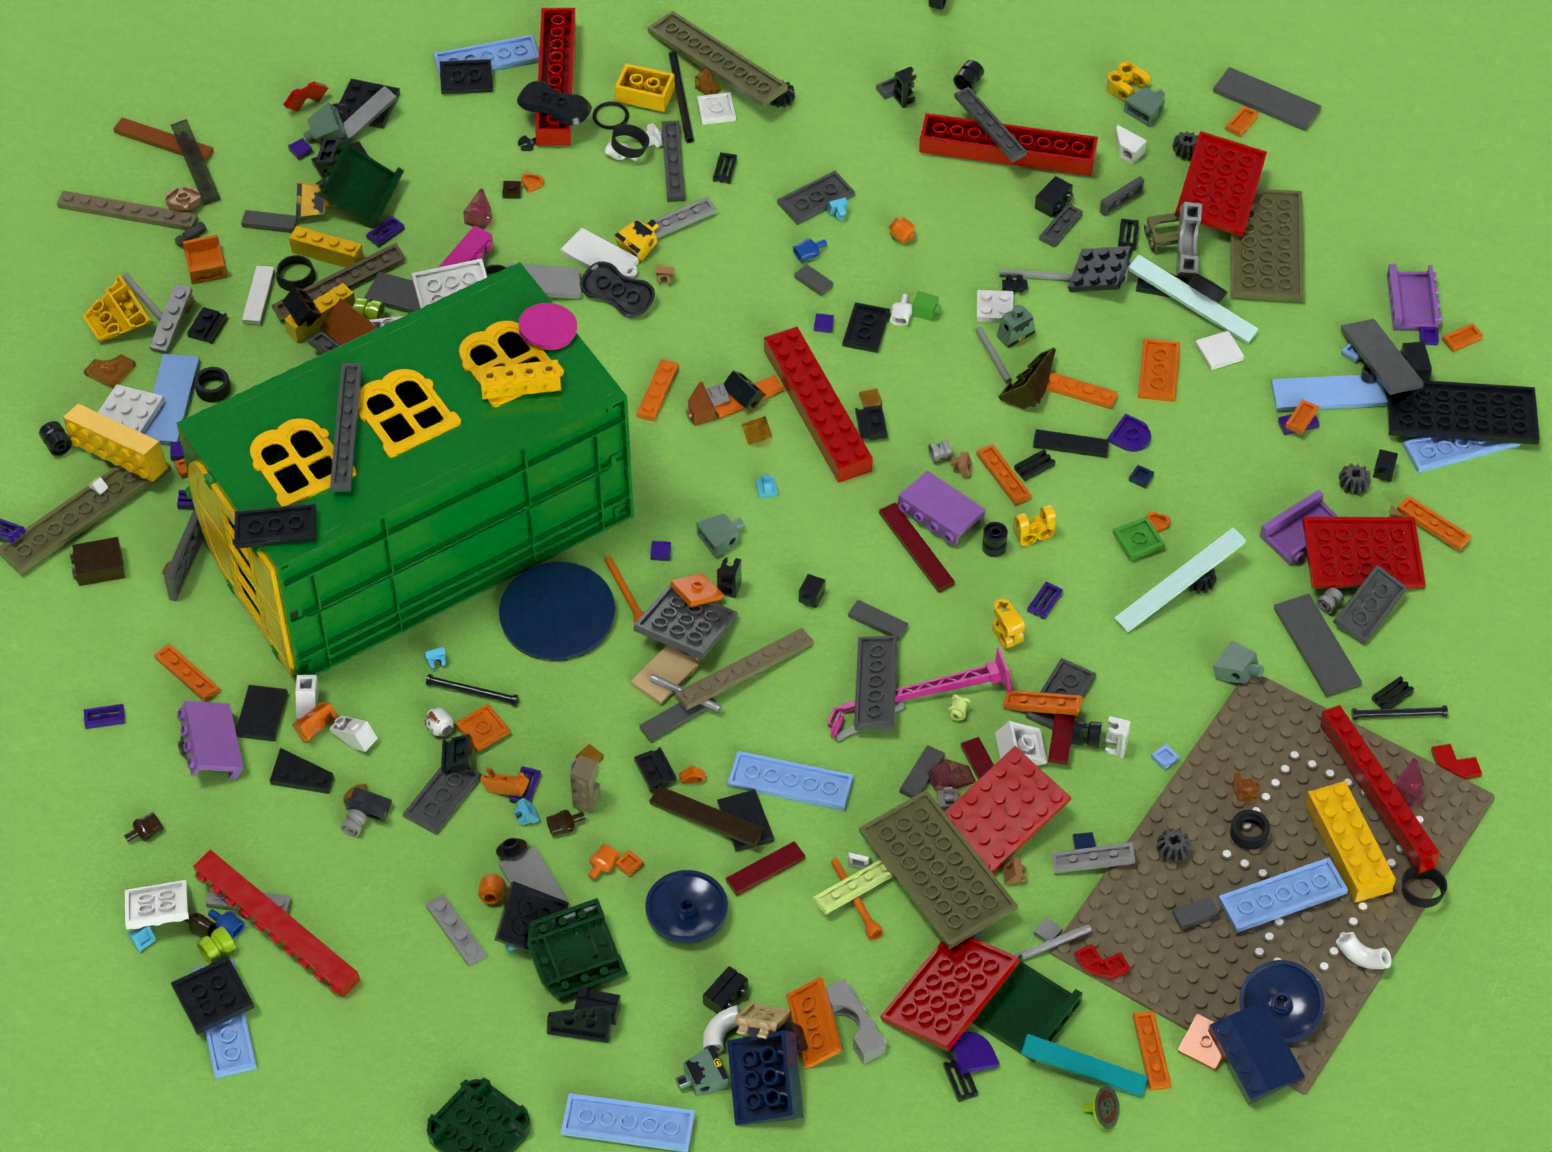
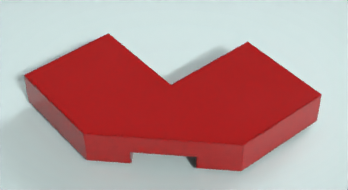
M313 81L308 83L307 87L293 90L283 105L287 109L298 112L307 98L320 102L329 88L325 84Z
M1451 744L1431 747V753L1436 765L1463 779L1481 777L1482 772L1476 757L1457 760Z
M1093 944L1074 952V957L1082 970L1090 974L1113 980L1129 973L1131 970L1121 952L1103 960Z

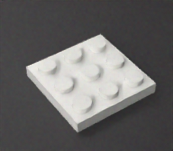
M116 384L98 413L144 434L164 404L165 398L162 395Z
M186 880L125 890L126 929H140L144 926H158L167 922H181L189 919Z

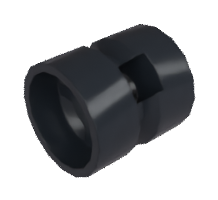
M967 60L953 78L955 86L960 90L967 87L973 89L984 75V69L977 61Z
M50 421L39 430L40 438L53 456H61L71 449L72 440L58 421Z
M990 522L985 525L983 529L982 550L986 555L999 557L1005 553L1008 530L1004 524Z
M1074 719L1071 744L1082 746L1086 743L1088 747L1099 748L1102 722L1091 721L1087 723L1086 720ZM1082 728L1088 729L1087 738L1081 737Z

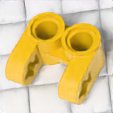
M1124 61L1119 64L1118 70L1109 72L1106 89L1107 92L1125 102L1126 98L1135 93L1134 89L1130 86L1132 83L1140 88H1144L1151 82V78L1146 71L1137 67L1132 62Z
M1051 505L1041 507L1040 514L1032 518L1031 521L1028 520L1025 513L1014 516L1013 531L1022 546L1034 543L1037 538L1043 541L1054 535L1056 515Z
M998 599L994 603L996 618L993 620L992 630L1004 649H1008L1024 642L1022 632L1025 631V624L1022 617L1008 600Z

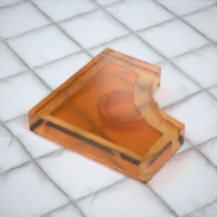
M122 354L111 360L101 361L94 359L84 370V375L114 389L116 384H119L136 366V363Z

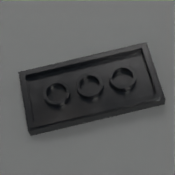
M315 503L235 511V549L317 541V507Z

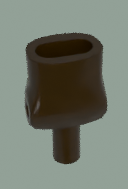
M562 810L557 814L546 817L552 837L572 832L575 829L576 822L585 820L583 812L571 815L568 810Z
M151 812L142 818L134 820L132 825L134 830L125 834L124 837L127 842L138 836L142 840H148L156 833L162 831L163 826L154 812Z
M192 913L189 915V919L183 920L189 924V929L193 934L202 938L205 936L211 937L212 932L216 929V924L200 913Z

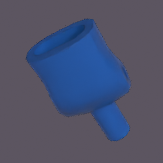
M808 238L793 246V252L799 262H804L817 257L820 253L819 248L826 246L827 242L825 239L814 242Z
M211 909L208 913V916L216 921V929L220 926L224 927L232 939L236 938L245 928V922L237 918L231 911L221 915L214 909Z

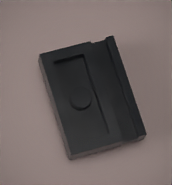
M203 307L188 330V337L203 342L209 341L212 344L228 319L227 313L221 314L219 311Z
M882 405L863 407V409L859 410L855 408L858 430L862 440L887 438Z
M466 734L452 737L449 741L443 739L441 758L443 774L450 770L456 772L471 768V735Z
M661 747L658 750H651L634 757V762L650 792L656 790L659 785L664 787L672 781L677 782L676 775Z

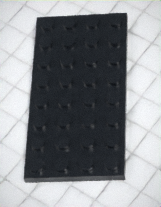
M1422 380L1424 384L1423 388L1391 395L1386 391L1388 435L1539 444L1535 387Z

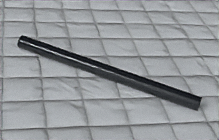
M672 51L668 55L672 74H675V91L684 137L687 143H692L694 137L677 53Z

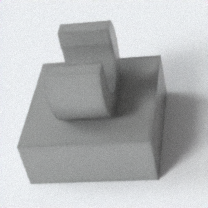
M723 383L706 389L714 407L730 401Z
M944 787V790H937L938 805L943 811H946L959 799L957 789Z

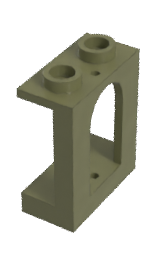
M1175 213L1147 217L1144 232L1149 237V247L1153 248L1155 255H1157L1158 247L1178 244V233L1161 235L1154 230L1157 224L1179 221V217L1174 216Z

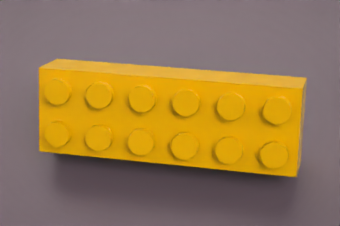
M77 404L63 416L66 424L65 428L74 446L85 449L88 453H93L103 460L106 459L114 465L125 468L128 472H133L141 478H146L152 482L168 469L158 440L81 404Z
M1343 781L1308 791L1305 806L1354 903L1391 893L1396 878L1347 783Z

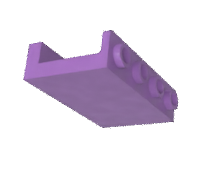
M1389 264L1387 285L1393 331H1419L1420 327L1437 328L1438 324H1441L1442 315L1438 313L1440 300L1436 298L1438 295V286H1435L1436 272H1433L1432 265H1428L1426 272L1397 271L1396 264Z
M928 470L898 495L897 505L903 513L908 514L916 522L921 523L953 546L958 544L959 537L976 523L980 526L985 519L986 509Z
M1320 490L1315 491L1261 526L1260 538L1289 566L1296 562L1299 563L1307 556L1302 524L1303 517H1338L1322 501L1324 494Z
M184 701L182 707L178 709L177 718L181 724L180 732L184 738V751L187 753V767L190 769L191 776H196L199 770L228 771L229 779H237L243 769V763L230 704Z

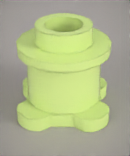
M954 694L947 714L955 721L963 720L966 717L965 712L970 709L971 700Z

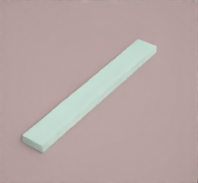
M1138 255L1128 267V270L1223 330H1229L1231 335L1247 345L1258 333L1259 329L1196 291L1141 255Z
M1231 528L1114 618L1115 622L1126 633L1130 632L1244 545L1246 539L1237 530Z

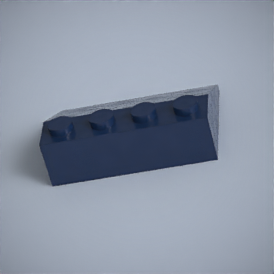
M1264 1002L1228 1015L1209 1025L1208 1032L1248 1105L1305 1078Z
M782 1030L768 1033L767 1039L759 1038L755 1035L727 1040L735 1125L804 1118L795 1033Z

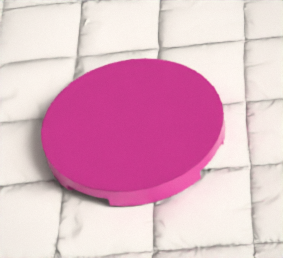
M541 303L529 307L522 313L519 319V333L526 343L542 347L543 350L560 349L570 344V341L577 334V320L573 313L563 306Z

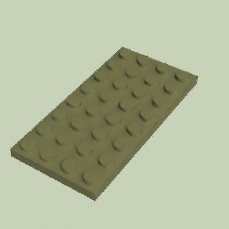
M1256 189L1243 237L1230 233V298L1303 302L1302 191Z
M927 790L859 827V833L948 949L1018 910L1016 902Z

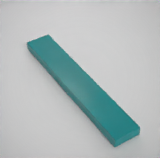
M1030 1034L1026 1035L1020 1054L1139 1098L1143 1095L1147 1076Z

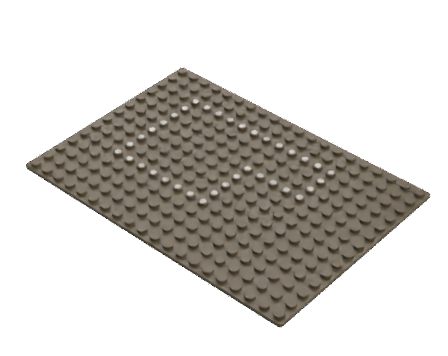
M1252 675L1247 683H1239L1126 842H1133L1135 864L1109 867L1062 935L1087 924L1090 925L1092 932L1053 947L1051 955L1187 1031L1197 1013L1216 1022L1228 1015L1239 1012L1241 987L1246 977L1258 966L1274 960H1287L1304 966L1317 978L1324 994V1011L1317 1028L1305 1039L1288 1044L1305 1075V1078L1288 1087L1305 1095L1386 970V968L1367 969L1356 965L1346 958L1336 944V940L1345 933L1354 932L1358 940L1366 947L1372 949L1386 948L1392 960L1425 908L1412 905L1402 894V876L1407 869L1413 867V864L1320 726L1322 711L1327 708L1264 676L1257 677ZM1352 722L1440 852L1435 869L1440 871L1445 877L1493 802L1494 794ZM1345 781L1396 878L1393 891L1354 903L1348 891L1343 896L1236 933L1218 901L1220 895L1330 857L1337 869L1305 803L1308 791ZM1252 809L1266 816L1269 821L1270 830L1267 842L1262 847L1247 850L1233 842L1230 828L1233 817L1238 812ZM1244 822L1238 826L1239 832L1244 836L1256 837L1261 835L1262 832L1261 828L1255 823ZM1171 828L1174 831H1178L1181 828V834H1188V839L1191 840V850L1184 861L1178 859L1175 863L1173 859H1170L1167 862L1166 857H1160V852L1156 849L1157 839L1164 830L1170 832ZM1422 877L1412 878L1405 884L1410 893L1424 899H1431L1438 888L1436 883ZM1210 897L1219 912V916L1181 930L1172 914L1173 910ZM1093 944L1102 960L1121 952L1131 970L1129 973L1113 980L1090 974L1082 970L1074 957V952Z

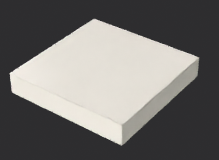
M731 92L697 96L702 125L736 121Z
M1229 330L1195 341V346L1210 370L1244 360V355Z

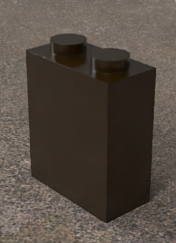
M118 537L72 545L73 553H70L71 563L75 564V568H72L73 578L78 580L79 586L125 578Z

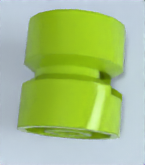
M358 297L354 308L368 320L380 319L384 316L385 304L381 301L372 300L370 302L369 299Z
M222 926L214 930L211 937L205 936L196 942L200 953L209 964L219 960L221 953L226 955L236 948L230 934Z

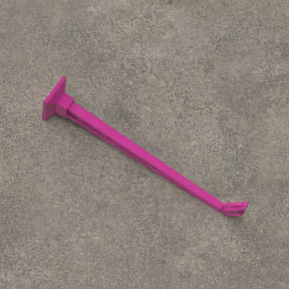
M1000 646L997 647L995 660L986 662L984 666L896 689L895 702L991 682V684L1002 682L1008 692H1012L1009 669ZM855 700L833 708L827 722L828 727L832 728L830 731L831 738L837 735L844 719L841 712L855 711ZM836 713H838V716H837L835 722L832 723L833 720H834V718H835Z

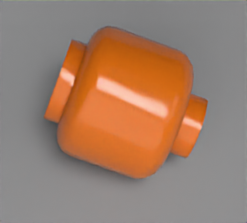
M905 217L894 219L889 226L890 235L902 244L907 241L911 242L916 235L914 233L915 225Z
M496 874L483 876L479 884V898L490 905L501 902L505 894V880Z

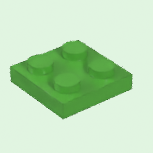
M1147 516L1113 529L1115 538L1130 561L1165 548L1164 541Z

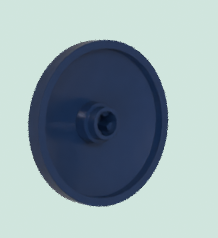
M694 870L675 871L660 878L649 890L645 902L646 917L651 928L668 941L678 944L702 942L716 934L723 926L728 913L727 896L719 882L705 873Z
M1287 960L1266 962L1255 968L1246 977L1241 987L1239 997L1240 1011L1264 1002L1287 1044L1305 1039L1320 1023L1324 1011L1322 987L1317 978L1307 968L1298 963Z

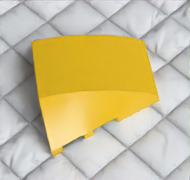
M120 274L116 276L117 280L114 284L105 289L106 293L102 298L97 299L82 316L99 342L119 337L152 322V319Z

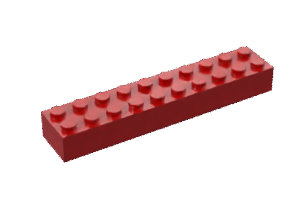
M541 8L538 81L545 82L554 90L565 94H573L575 8ZM536 112V146L571 145L572 125H564L546 113Z
M925 113L920 135L919 152L1092 176L1098 137L1003 124L1027 151V156L1011 162L975 120Z
M798 326L764 337V352L837 482L839 483L872 472V455Z

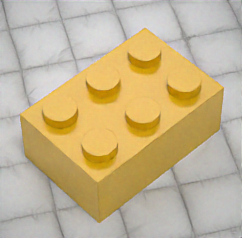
M625 63L615 85V101L665 112L675 90V74Z

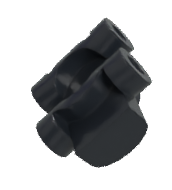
M1006 275V280H1002V291L1022 293L1024 290H1028L1027 279H1024L1023 275H1017L1016 280H1013L1012 275Z

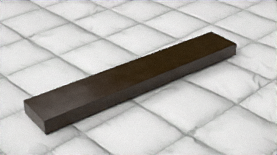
M660 785L649 801L652 806L752 847L757 846L765 832L763 827Z

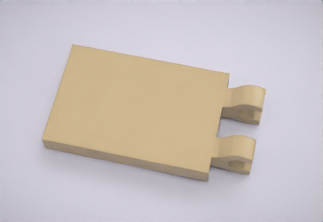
M666 645L631 680V686L661 706L674 692L651 682V675L655 674L681 686L699 668L697 662L701 658L691 654L687 656L682 653L683 651Z
M750 1002L735 1017V1024L739 1025L737 1034L746 1035L748 1028L753 1027L760 1029L757 1037L767 1039L769 1031L776 1032L790 1018L791 1010Z

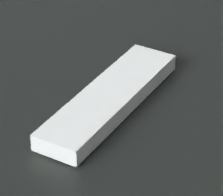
M256 266L242 318L243 324L261 325L275 273L274 267Z

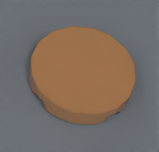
M183 187L181 190L174 188L165 197L166 205L170 209L177 211L191 210L201 203L200 192L192 187Z

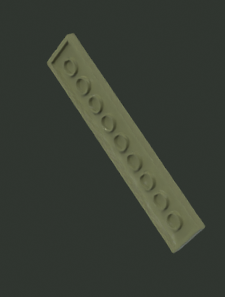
M671 11L648 27V33L761 107L766 106L788 90L786 83L674 11Z
M167 463L168 469L164 471L154 482H156L172 470L171 465L169 463ZM116 466L101 476L109 487L101 495L89 486L85 487L25 529L26 533H19L21 537L18 539L14 538V543L7 541L1 545L0 556L22 575L154 482L146 478L143 479L133 472H128L125 468Z

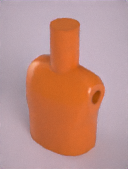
M602 844L589 860L593 868L589 872L588 877L594 880L600 871L610 872L620 853L614 848Z

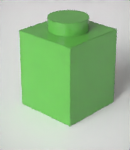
M918 291L912 304V316L933 321L935 315H938L941 309L939 297Z

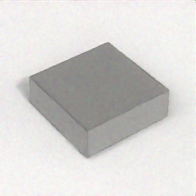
M1046 917L1034 930L1033 935L1046 942L1058 937L1062 933L1063 928Z

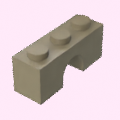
M580 755L570 773L573 808L581 812L592 813L601 795L600 783L595 782L599 774L598 761Z

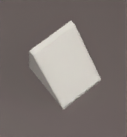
M101 477L96 478L88 485L100 495L109 488Z

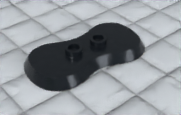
M542 81L528 83L517 98V103L522 109L530 112L546 113L558 122L570 126L582 123L592 110L590 102L583 96L558 92Z
M605 261L592 264L585 271L580 281L581 290L585 295L591 298L607 300L619 312L630 317L643 314L650 307L655 297V290L649 282L626 277L613 264Z

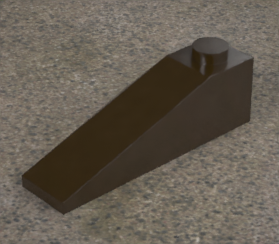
M1053 347L1041 352L1027 365L1028 369L1016 376L1018 380L1013 385L1009 383L998 396L999 399L1023 409L1040 404L1041 398L1046 391L1056 349Z

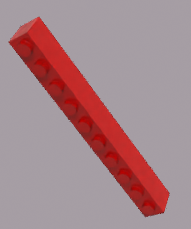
M1341 705L1322 711L1320 726L1413 866H1415L1417 872L1420 874L1436 868L1440 852Z
M211 849L193 866L196 873L194 876L202 884L206 882L210 886L209 889L216 896L220 894L229 907L237 908L242 918L245 920L250 919L253 922V926L262 933L264 931L267 933L268 939L273 944H280L283 947L282 950L289 957L294 956L298 959L297 962L303 969H310L316 980L319 982L324 981L328 984L327 988L336 995L338 993L344 998L360 981L359 974L353 967Z

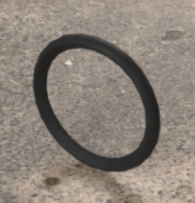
M609 101L598 105L594 109L592 117L598 126L605 129H614L616 126L627 122L629 112L621 103ZM616 105L625 111V118L617 125L608 126L601 124L597 120L596 113L603 106Z

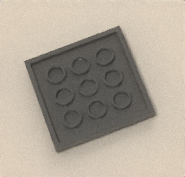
M669 584L634 624L633 631L703 659L737 619L738 612L714 602L690 607Z

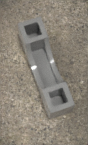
M1184 202L1180 207L1176 276L1191 278L1193 272L1198 274L1197 235L1202 213V204Z
M845 979L826 987L833 1015L846 1016L852 1019L859 1027L858 1033L853 1038V1049L863 1065L884 1055L887 1045L886 1038L877 1031L874 1019L872 1017L869 1018L866 1014L863 1002L857 1000L852 985H848Z

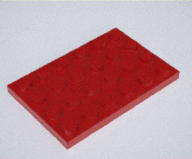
M1200 131L1174 216H1180V207L1184 202L1202 204L1200 224L1243 237L1267 151Z
M1303 517L1302 524L1312 588H1359L1374 567L1378 565L1408 587L1407 589H1424L1426 584L1415 517Z
M1014 746L945 811V814L994 874L1072 799L1069 794L1021 750Z
M973 937L966 939L951 949H948L944 942L941 941L880 1015L881 1021L949 1051L1020 963L1019 957Z

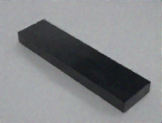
M1039 429L1035 431L1033 448L1107 458L1109 439Z

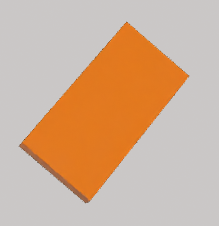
M1154 339L1143 340L1138 398L1175 402L1180 342Z
M818 977L786 994L792 1021L802 1026L808 1046L806 1050L801 1051L804 1067L809 1069L842 1052L824 978Z

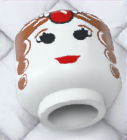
M438 707L427 712L424 723L434 736L444 737L453 730L454 719L444 708Z

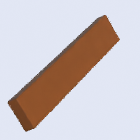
M123 117L113 128L116 134L206 163L214 152L213 147Z

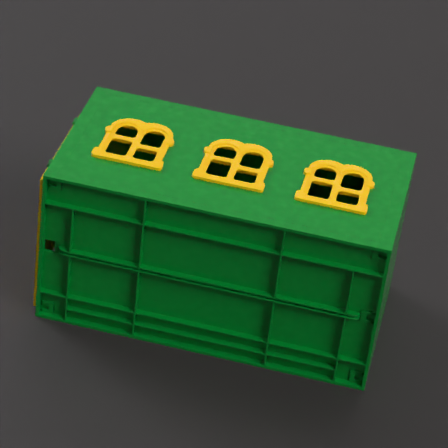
M521 262L177 422L189 479L186 494L188 498L193 500L203 543L213 556L220 572L227 581V586L233 594H236L272 647V652L277 660L282 662L291 676L294 675L296 680L297 675H319L634 517L627 395L578 334L570 341V344L555 350H543L542 347L531 343L528 344L522 339L519 333V319L522 313L531 306L541 303L553 304V302ZM558 360L561 390L482 399L479 368ZM361 363L362 375L352 487L350 492H331L330 481L341 364ZM316 504L317 541L239 548L248 560L250 568L238 550L235 549L233 544L235 511ZM297 611L298 617L291 620L290 613Z

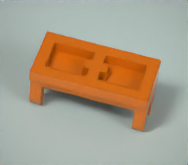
M322 701L293 723L292 726L302 742H309L314 734L331 721L336 720L338 715L331 703Z
M486 768L489 774L488 777L482 775L480 778L486 791L489 793L519 797L523 796L529 783V779L525 777L524 773L518 772L517 775L519 777L495 774L491 768Z

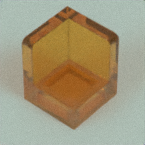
M705 68L695 76V89L704 95L717 94L721 91V86L712 81V74L708 68Z
M766 416L742 424L749 445L772 438Z
M1239 772L1235 773L1232 786L1238 802L1257 799L1260 788L1259 783H1254L1253 778L1241 780Z

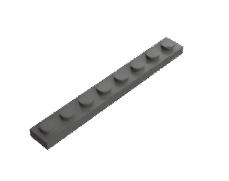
M361 363L341 364L330 481L331 492H350L352 487L362 375Z

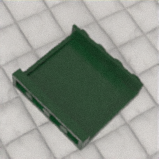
M350 137L347 142L343 141L339 146L338 150L340 153H336L332 160L333 166H329L325 173L327 178H323L318 186L320 188L318 196L373 229L380 220L404 170L398 167L395 172L391 171L351 146L352 138Z
M1020 954L1018 956L1020 963L972 1023L1021 1054L1027 1034L1051 1042L1080 1006L1083 993L1077 989L1073 993L1067 991L1022 962L1023 955Z

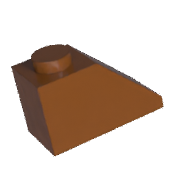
M699 382L688 400V409H686L687 418L692 420L694 426L715 420V407L703 382Z

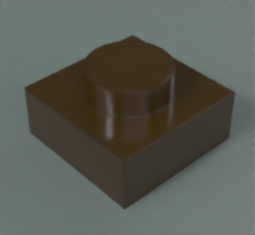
M503 181V198L520 199L521 181Z

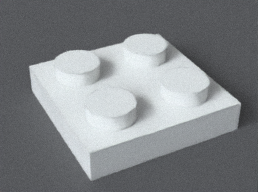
M977 290L976 322L1000 323L1001 317L1013 310V291Z

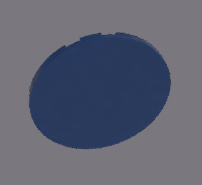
M570 562L544 563L522 572L505 589L499 606L500 624L507 640L525 655L539 660L542 658L550 659L551 661H565L578 655L580 657L595 649L609 634L615 615L613 594L604 579L591 569Z

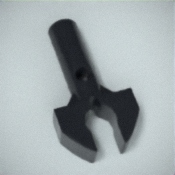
M526 135L522 136L518 140V146L526 143L527 145L521 146V150L532 151L534 150L533 146L536 145V137L529 139Z

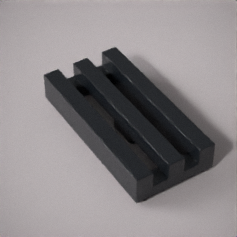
M720 152L713 175V182L720 180V183L727 181V184L731 183L737 155ZM726 157L722 174L719 175L723 158ZM730 158H732V162H731V165H730V169H729L728 175L725 176V175H726V172H727L728 165H729Z
M1121 218L1118 247L1131 246L1132 250L1135 251L1139 220ZM1124 223L1128 224L1126 242H1122ZM1131 224H1135L1133 243H1129Z
M1043 449L1015 464L1014 470L1024 481H1027L1053 467L1055 460L1051 459L1050 454L1047 455V451Z
M1400 676L1375 693L1371 700L1381 709H1391L1412 694L1414 688L1412 686L1409 687V683L1407 681L1404 682L1403 677ZM1405 689L1404 692H1402L1400 695L1392 699L1390 702H1388L1385 705L1383 704L1387 700L1393 698L1401 690Z
M951 1060L950 1063H943V1068L958 1102L978 1096V1091L970 1073H964L971 1093H969L955 1061ZM950 1068H954L964 1095H961Z

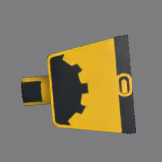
M297 181L296 217L325 214V205H334L318 196L320 191L319 185Z
M653 219L646 225L640 220H635L614 236L621 248L638 257L639 262H642L657 243L654 231L659 225Z

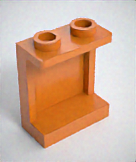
M218 235L182 242L192 284L227 277Z

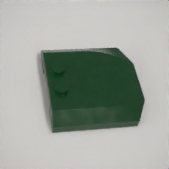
M598 898L530 922L527 942L528 951L541 984L558 1000L577 994L579 988L591 989L627 976L626 968L620 954L617 952Z

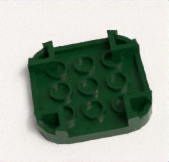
M484 1077L482 1080L474 1079L468 1081L466 1079L460 1083L461 1088L435 1115L431 1114L427 1120L429 1142L439 1152H514L527 1138L531 1127L528 1110L524 1105L519 1106L493 1087L490 1080Z

